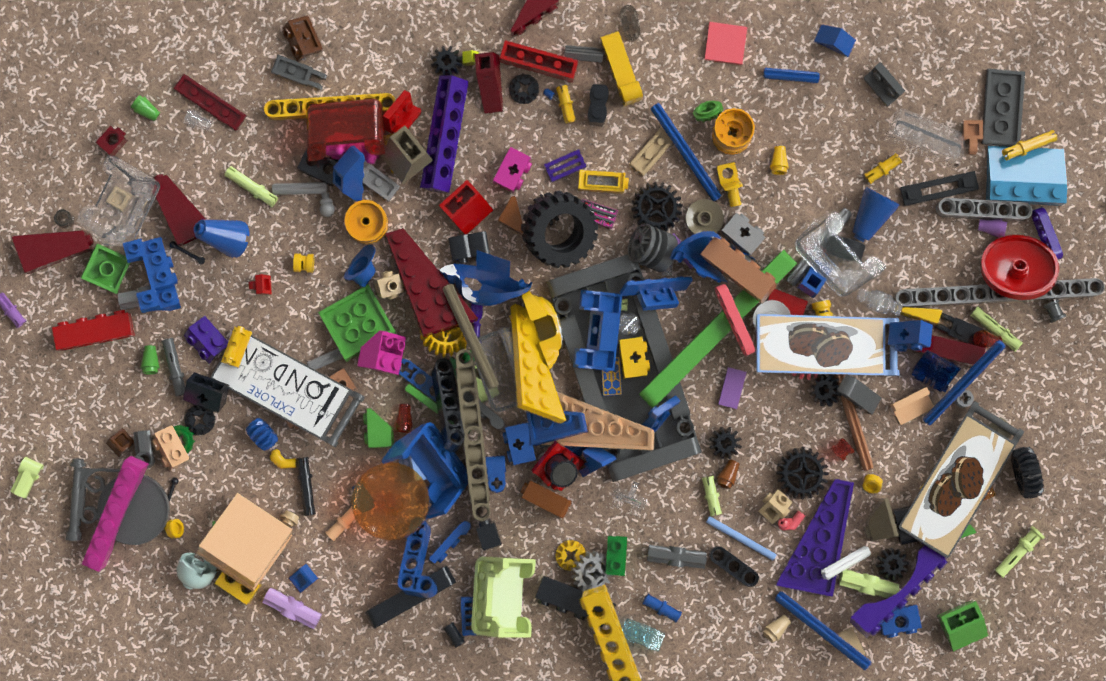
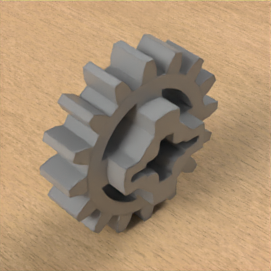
M587 551L585 557L579 555V562L574 561L577 566L571 569L575 572L571 578L576 580L574 585L579 587L580 590L586 591L604 585L605 582L610 583L607 578L612 575L606 574L607 558L604 554L593 551L591 554Z

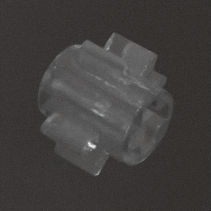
M631 312L628 315L623 313L620 316L619 330L626 336L630 333L632 335L636 334L641 328L638 325L640 319Z

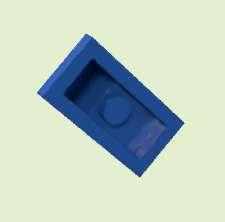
M589 447L582 452L587 462L584 463L585 468L579 472L582 477H585L616 460V457L603 448Z

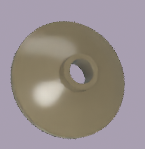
M698 200L691 204L686 212V224L693 234L704 231H714L717 233L724 222V214L721 207L712 200ZM707 216L708 221L702 222L701 217Z

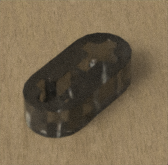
M625 5L620 10L623 35L628 41H636L641 33L637 11L633 6ZM627 9H629V12H633L630 22H628L627 16H623ZM629 25H632L634 31L637 30L634 37L627 34L629 32Z

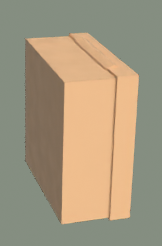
M237 493L199 545L197 555L253 592L292 537L293 529Z

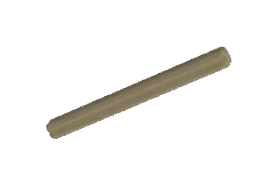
M452 284L446 285L443 288V292L488 389H494L499 385L454 286Z

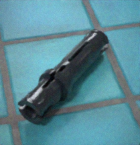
M304 457L303 461L302 458H297L299 471L297 479L300 480L303 515H309V508L310 515H315L311 483L313 476L310 474L309 457Z

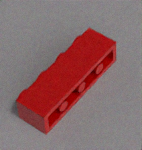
M506 40L500 55V63L571 83L574 82L578 68V60Z
M125 310L115 311L114 315L106 316V314L95 315V319L91 320L79 318L76 319V323L71 324L68 321L59 322L56 327H52L57 351L135 336L131 314L125 313Z

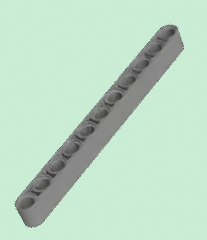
M1097 278L1057 280L1055 285L1060 290L1058 295H1055L1051 289L1045 295L1031 300H1015L1004 296L997 298L994 290L987 284L903 289L894 295L893 301L897 307L903 308L1084 298L1100 295L1103 293L1105 285L1102 280ZM1091 283L1097 285L1098 289L1096 293L1091 291ZM1072 284L1078 286L1077 294L1071 291ZM977 289L983 292L982 299L976 297L975 292ZM958 290L964 293L963 300H959L956 297ZM938 292H943L945 294L944 301L938 300ZM919 293L926 295L924 303L918 300ZM900 294L907 296L906 304L899 301Z

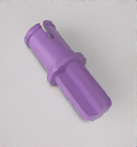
M3 292L0 293V307L5 312L4 315L9 317L16 328L21 327L23 323L27 322L26 319L16 309L17 306L13 305Z

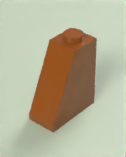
M531 480L529 484L525 482L520 491L523 494V499L562 519L572 502Z

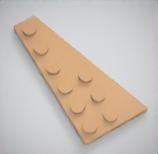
M557 392L563 411L585 414L588 431L587 433L556 440L563 446L654 450L653 429ZM554 441L541 445H552Z

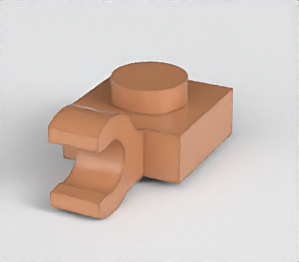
M964 120L963 141H969L968 155H976V152H978L977 141L983 140V120Z

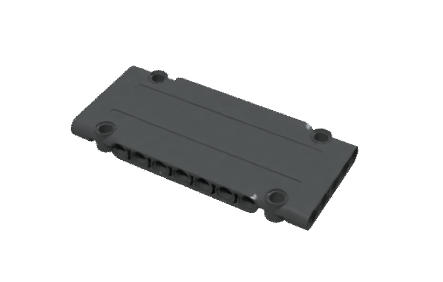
M628 254L546 282L572 365L575 348L587 349L591 310L579 309L581 290L620 294L619 292L624 284L631 281V279L645 280L639 263L631 261ZM637 295L622 296V299H628L627 311H621L618 341L642 337L643 341H646L647 352L645 353V360H649L650 363L648 375L623 379L620 360L622 395L603 396L601 370L573 368L585 403L642 425L649 418L648 413L652 408L639 393L673 359L656 310L643 311ZM566 302L569 308L567 311L562 312L558 309V304ZM617 344L616 357H620L618 344ZM635 353L630 357V360H634V363L639 359V356H636ZM680 382L656 405V407H659L674 396L681 400L678 405L668 411L671 414L657 432L654 433V450L616 448V460L607 464L612 482L702 453ZM681 423L689 424L690 430L688 433L680 431Z

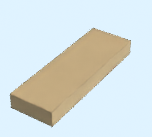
M663 127L656 132L629 164L643 177L673 143Z

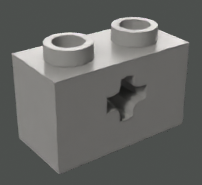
M736 213L721 230V233L750 256L766 237L763 235V230L758 226L753 227L748 223L750 220L745 215ZM740 229L742 231L746 229L748 231L747 235L749 237H741L740 235L742 232L740 231Z

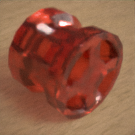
M844 438L839 439V443L831 447V450L842 462L846 460V456L855 452Z

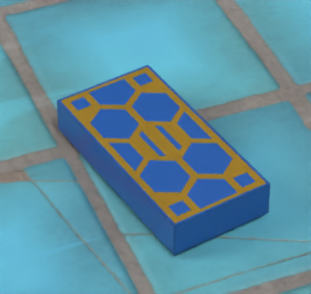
M616 357L615 371L601 370L603 396L622 395L620 357Z

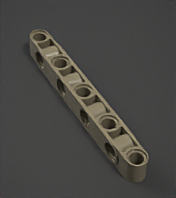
M461 349L456 354V376L465 435L464 448L470 502L472 503L474 518L478 521H485L490 516V496L476 370L470 350ZM463 352L470 355V360L467 363L459 361V355ZM466 391L474 393L472 401H465L463 399V394ZM472 429L478 432V437L474 440L469 439L467 433ZM473 469H481L483 472L482 476L474 478L471 474ZM478 507H485L487 513L484 516H478L476 510Z

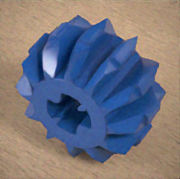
M261 418L255 419L246 427L247 435L264 451L272 448L278 441L277 434Z

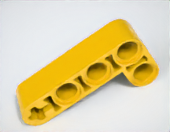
M619 31L600 37L606 58L611 65L610 69L613 78L617 82L616 86L619 95L622 96L623 106L642 101L643 93L639 82L636 81Z

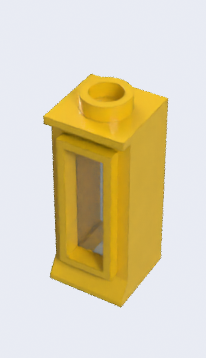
M579 170L578 191L624 194V189H628L629 178H625V172Z

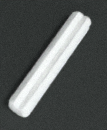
M863 546L821 571L822 577L829 580L871 555L869 547Z

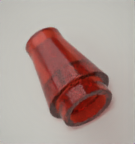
M986 330L977 331L973 337L974 344L984 348H991L997 340L1002 341L1000 336H996Z
M399 405V411L394 424L396 432H411V428H413L411 405Z

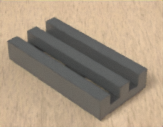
M566 45L564 57L579 61L601 63L603 48Z

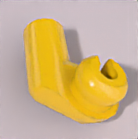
M274 449L271 451L270 460L278 468H297L296 458L285 459L281 455L280 450Z

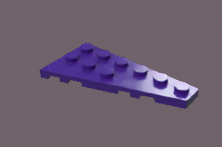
M833 480L775 584L776 586L833 597L837 575L827 580L822 577L821 571L840 560L854 486L853 482Z

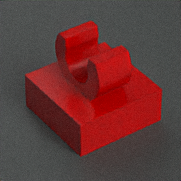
M255 275V281L248 282L249 290H256V294L272 295L270 275Z

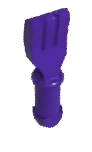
M471 304V310L478 317V321L472 323V326L480 342L481 324L479 322L482 319L483 306Z

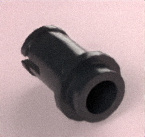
M454 622L443 628L450 638L452 646L454 645L457 648L465 643V637L461 636Z

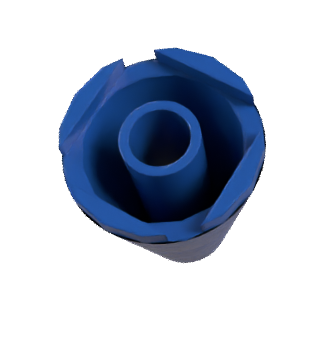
M866 187L852 231L855 233L854 238L862 242L865 239L869 241L898 209L899 204Z
M202 219L194 226L196 238L230 258L240 257L247 248L248 242H245L246 235L249 236L250 232L245 222L240 220Z

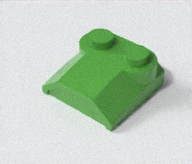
M97 243L83 270L81 279L117 294L131 263L127 262L126 256Z

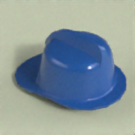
M373 245L364 246L354 257L344 274L345 280H353L361 287H365L376 271L372 262L375 254V247Z

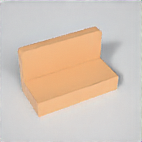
M927 387L890 405L900 425L930 411L934 407L928 396L930 392Z

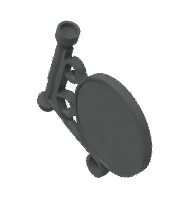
M134 456L135 458L145 462V460L142 457ZM74 458L70 462V466L74 467L71 490L70 524L68 531H66V540L80 541L82 538V532L79 528L81 520L86 524H92L98 518L100 520L117 479H113L106 485L102 476L95 475L94 478L100 481L101 486L99 489H94L87 482L89 477L95 472L119 473L121 469L84 468L86 466L84 459ZM147 475L143 476L123 517L115 539L116 541L128 545L144 544L157 537L165 528L169 519L170 504L165 490L153 478ZM86 488L93 493L102 491L97 509L93 506L85 507ZM85 510H91L94 513L92 520L86 519Z

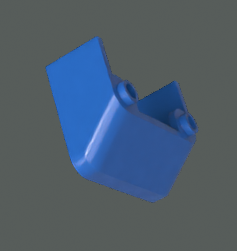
M428 422L420 425L396 441L381 460L384 464L398 459L403 460L411 456L430 482L426 489V497L431 506L424 514V520L447 514L468 485L466 467L455 452H449L444 448L442 434L433 423Z

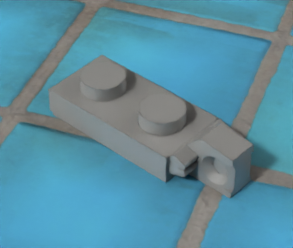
M365 162L363 166V184L390 202L400 186L371 164Z

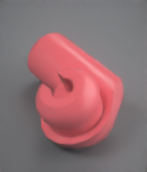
M798 510L793 518H780L778 526L784 531L795 530L805 518V515Z

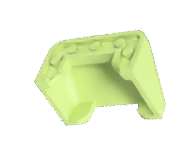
M479 557L475 564L471 627L475 634L491 637H531V622L528 618L521 617L523 578H531L534 575L536 559Z

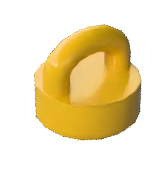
M868 474L864 477L862 487L866 492L875 494L881 491L883 480L877 475Z
M179 519L169 520L164 528L166 534L171 539L180 538L184 533V525Z

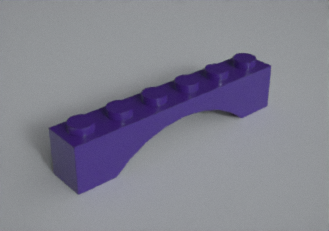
M924 545L918 551L914 573L904 588L886 600L864 604L851 616L850 623L866 639L870 635L875 636L881 629L880 625L884 621L888 623L894 617L893 612L897 608L901 610L908 603L907 599L911 595L914 597L921 590L920 586L924 582L929 583L935 576L933 573L937 569L942 570L947 565V558Z

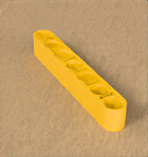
M389 93L271 100L265 104L264 112L271 120L384 114L390 107H384L383 102L386 99H390L394 103L395 98ZM368 100L374 102L373 107L370 109L364 108V103ZM347 102L355 103L354 108L351 110L345 109V104ZM334 103L336 106L334 110L327 111L326 105ZM315 104L316 110L308 112V105ZM291 105L297 106L295 113H288V108ZM271 107H278V112L276 114H269V109Z

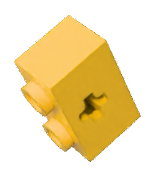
M642 337L619 340L618 346L623 379L647 376V372L650 371L649 360H645V353L647 352L646 341H643ZM633 353H635L636 356H639V359L636 361V363H634V360H630V357L633 355Z

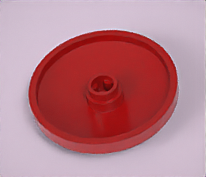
M1008 235L994 240L986 247L982 255L980 269L984 281L998 294L1015 300H1031L1045 295L1054 287L1059 274V262L1052 249L1042 241L1025 235Z

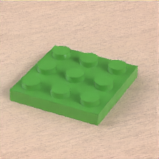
M369 284L318 312L346 362L359 355L361 347L378 331L396 334Z

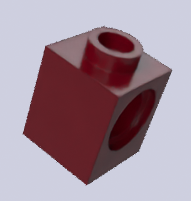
M110 126L95 143L111 157H114L128 140L124 138L126 133L119 127L114 129ZM112 136H117V142L110 145L109 139Z

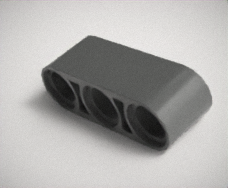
M848 374L844 376L836 390L858 408L868 411L867 413L873 415L882 399L862 382Z

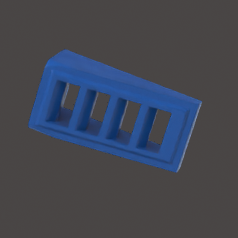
M473 596L461 597L462 636L477 635L473 630H466V626H471V622H466V618H472V614H466L465 611H472V607H465V603H473Z

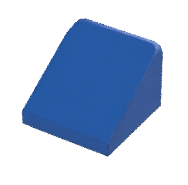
M305 564L290 576L289 579L301 593L314 583L318 577Z

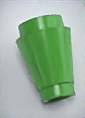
M139 95L131 105V108L134 109L133 112L152 121H155L161 113L145 96Z
M144 346L140 367L143 374H157L158 369H160L156 346Z

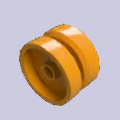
M361 200L352 204L345 214L344 221L348 233L355 241L361 244L377 243L388 231L389 222L385 211L372 200ZM364 219L370 220L369 224L364 225Z

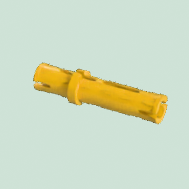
M1050 130L1029 140L1018 141L1016 145L1003 149L1002 155L1003 157L1007 155L1004 158L1006 161L1019 155L1024 156L1029 151L1057 141V134L1052 135L1055 131Z

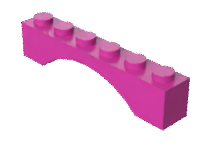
M133 456L124 460L82 565L98 572L106 567L123 517L143 479L148 463Z

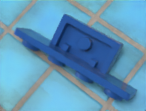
M679 276L677 278H661L657 280H631L624 284L619 293L620 296L637 295L643 311L676 308L679 305V301L674 291L686 290L693 279L692 277Z

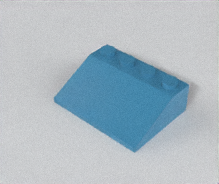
M988 146L986 200L1026 202L1030 205L1063 206L1067 203L1064 149L1037 148L1027 152L1024 156L1019 155L1006 161L1004 158L1007 155L1003 157L1002 150L1008 148L1007 146Z

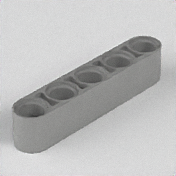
M944 198L937 203L936 212L941 217L1024 221L1032 215V207L1026 202ZM942 203L949 205V212H944L941 209ZM961 204L968 206V213L961 211ZM981 205L987 207V214L980 212L979 208ZM1000 206L1006 208V215H1001L999 213ZM1019 207L1025 209L1026 214L1024 217L1018 214Z

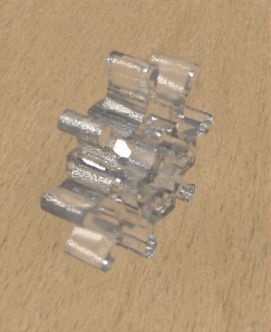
M860 288L856 297L858 298L857 301L866 303L868 309L880 314H889L890 312L900 316L903 308L902 303L893 301V296L879 290H871L869 292Z

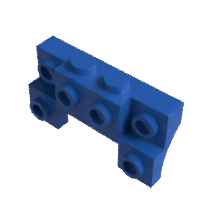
M159 237L142 242V239L123 243L128 263L144 261L151 290L136 293L141 313L180 309L181 306L175 284H178L175 273H171L170 268L173 267L171 256H166L162 238Z
M581 290L579 309L591 310L587 349L575 348L573 367L615 371L622 296L620 294Z

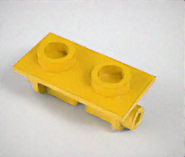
M234 326L221 362L239 368L252 332L245 330L244 327Z

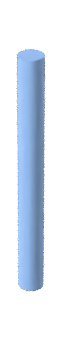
M711 516L708 517L707 524L773 561L777 554Z

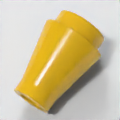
M784 146L774 147L770 165L771 173L774 175H785L789 169L786 147Z

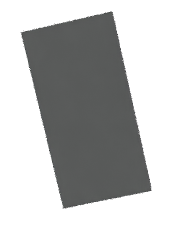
M987 68L983 112V140L981 144L1011 147L1021 140L1025 72Z

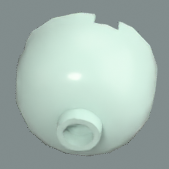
M195 553L182 554L177 566V576L183 583V586L188 589H201L209 585L216 575V567L206 560L202 562L195 558Z

